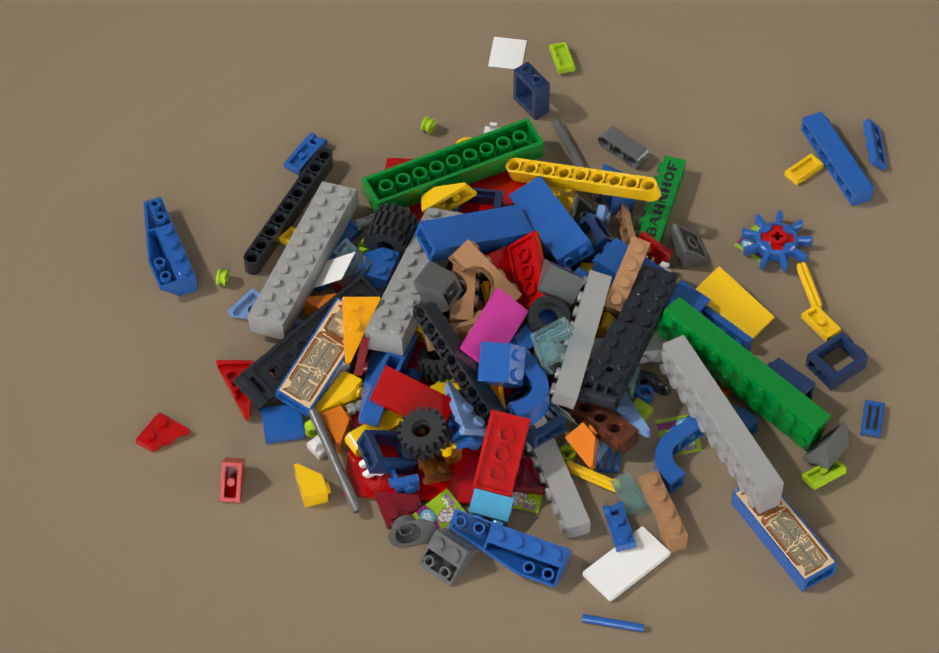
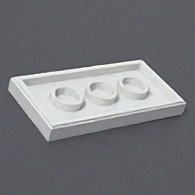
M643 526L633 533L636 542L635 548L616 552L614 547L583 571L582 576L610 602L670 556V551Z

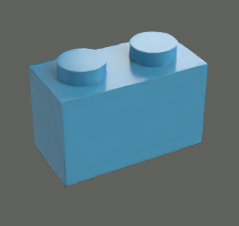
M475 488L468 512L471 515L500 525H508L514 498Z

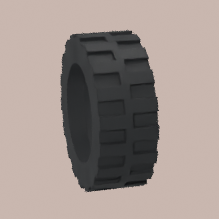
M538 297L532 302L528 310L526 324L530 328L529 330L541 339H558L566 332L569 326L571 312H569V307L565 305V302L557 297ZM543 310L553 312L558 318L557 323L552 326L543 323L539 318L540 312Z

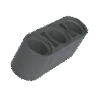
M611 126L598 137V142L603 149L634 169L638 168L650 156L648 150L643 145L615 127Z

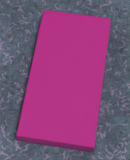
M500 288L495 289L459 349L479 363L481 342L510 343L528 310Z

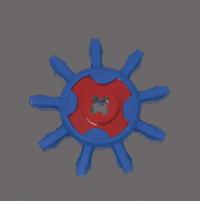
M778 211L775 222L766 223L759 214L755 215L754 222L760 229L754 231L743 228L741 237L756 241V243L745 246L743 255L747 256L758 252L763 256L760 260L759 269L763 270L770 260L779 262L783 273H787V259L790 257L806 263L807 254L797 249V246H812L813 236H797L796 233L803 228L804 221L802 219L789 226L782 223V211Z

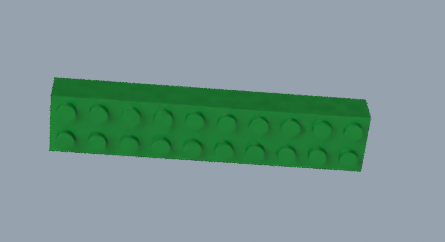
M525 118L363 177L362 193L374 213L379 206H384L385 204H389V206L396 204V207H399V205L409 207L420 203L421 195L434 187L464 182L469 185L507 171L506 163L512 158L528 160L544 157V141L529 118Z
M678 297L665 308L656 332L663 339L670 341L684 335L714 379L805 451H808L821 438L831 418L830 414L682 298Z

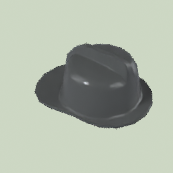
M403 515L391 523L392 529L389 532L388 538L390 543L397 547L424 544L431 540L437 529L435 524L429 520L415 519L413 516Z

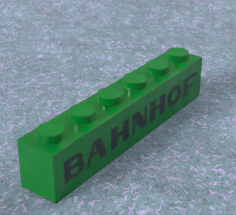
M665 155L663 162H659L657 169L659 174L658 176L655 175L654 179L661 190V197L657 201L645 204V217L641 216L639 223L641 229L636 231V237L644 231L662 244L685 173L686 160Z

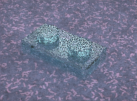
M626 472L610 481L620 501L623 502L629 517L648 507L630 472Z

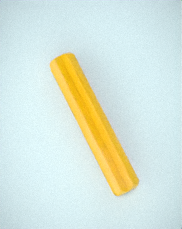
M805 262L798 263L796 269L811 307L818 305L822 308V301Z
M567 460L565 463L569 473L614 493L619 489V481L570 460Z

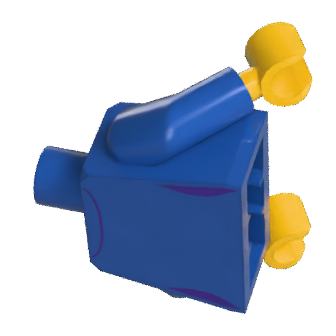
M452 413L447 420V425L450 431V439L455 443L445 442L447 447L445 450L441 448V451H443L442 455L444 457L451 456L452 449L455 448L459 450L468 447L478 450L483 444L485 436L461 435L459 433L461 425L455 422V416Z

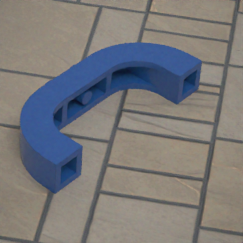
M511 339L510 344L525 347L522 343L514 339ZM526 348L523 381L531 392L523 399L510 403L511 414L531 419V426L538 422L548 411L550 392L545 369L540 368L537 358L532 356Z
M732 405L751 435L757 433L759 420L747 410ZM688 415L679 425L672 426L660 439L656 447L654 471L658 470L669 495L684 485L686 474L674 462L673 457L705 434L700 431L698 422L691 415Z

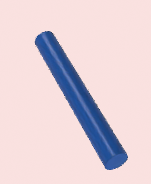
M583 614L582 622L644 632L645 624Z

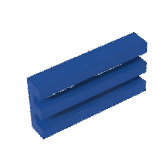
M865 400L861 436L868 434V437L874 435L880 439L885 403ZM870 405L872 406L869 429H866L868 406ZM876 407H880L877 430H873Z
M608 446L607 466L602 468V456L599 461L598 472L618 474L620 453L616 451L614 469H610L612 449Z

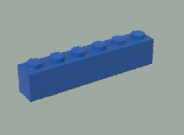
M822 111L803 117L801 131L822 163H824V166L850 205L855 206L870 201L874 186L866 178L864 170L856 163L855 157L848 151L847 145L839 138L837 130H834L831 126L829 118L825 117Z

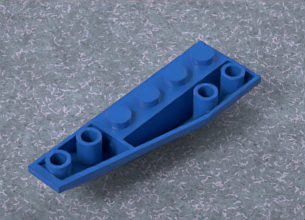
M162 197L143 202L148 263L159 289L178 296L198 291L196 275Z
M413 334L404 355L373 350L368 359V367L365 373L359 423L378 427L386 409L369 401L371 394L386 365L405 374L416 352L417 334Z
M455 509L449 525L450 530L517 575L556 588L564 575L573 552L560 545Z

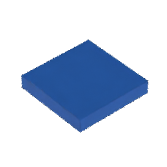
M287 404L261 408L266 444L305 439L302 415L299 411Z

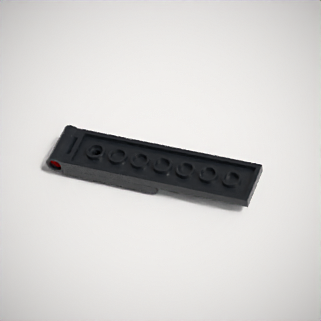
M646 265L643 266L617 320L613 319L582 381L583 385L580 388L578 401L615 411L618 409L620 401L660 322L664 310L680 281V274Z
M362 274L233 380V383L258 410H261V408H264L276 398L274 397L276 390L337 297L339 299H342V297H380L381 300L382 295ZM270 372H275L276 375L272 376Z

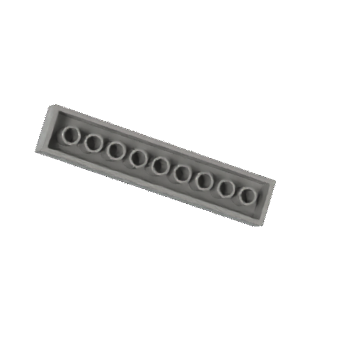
M322 181L247 316L250 332L281 340L290 333L305 305L306 298L310 296L326 262L330 259L359 205L357 189Z
M427 207L421 221L463 213ZM415 233L364 331L365 338H370L368 349L404 355L418 326L413 316V308L415 305L423 302L413 282L430 261ZM441 260L434 263L446 269L450 260Z
M682 335L663 343L660 364L661 372L669 378L671 387L676 389L681 402L686 404L689 414L698 422L700 431L708 437L710 446L714 447L718 452L720 461L724 462L728 467L730 476L734 477L738 482L740 491L748 497L750 506L755 508L758 514L779 506L784 482L688 340Z

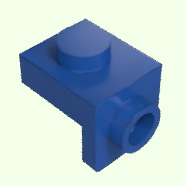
M391 469V477H388L390 489L394 488L395 493L412 494L419 490L418 474L398 478L396 470Z

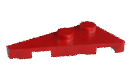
M216 360L217 369L244 420L250 421L251 401L233 383V380L252 365L254 361Z

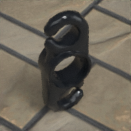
M637 367L635 373L638 375L637 380L640 381L641 385H650L655 393L662 396L670 394V387L667 384L663 385L656 374Z

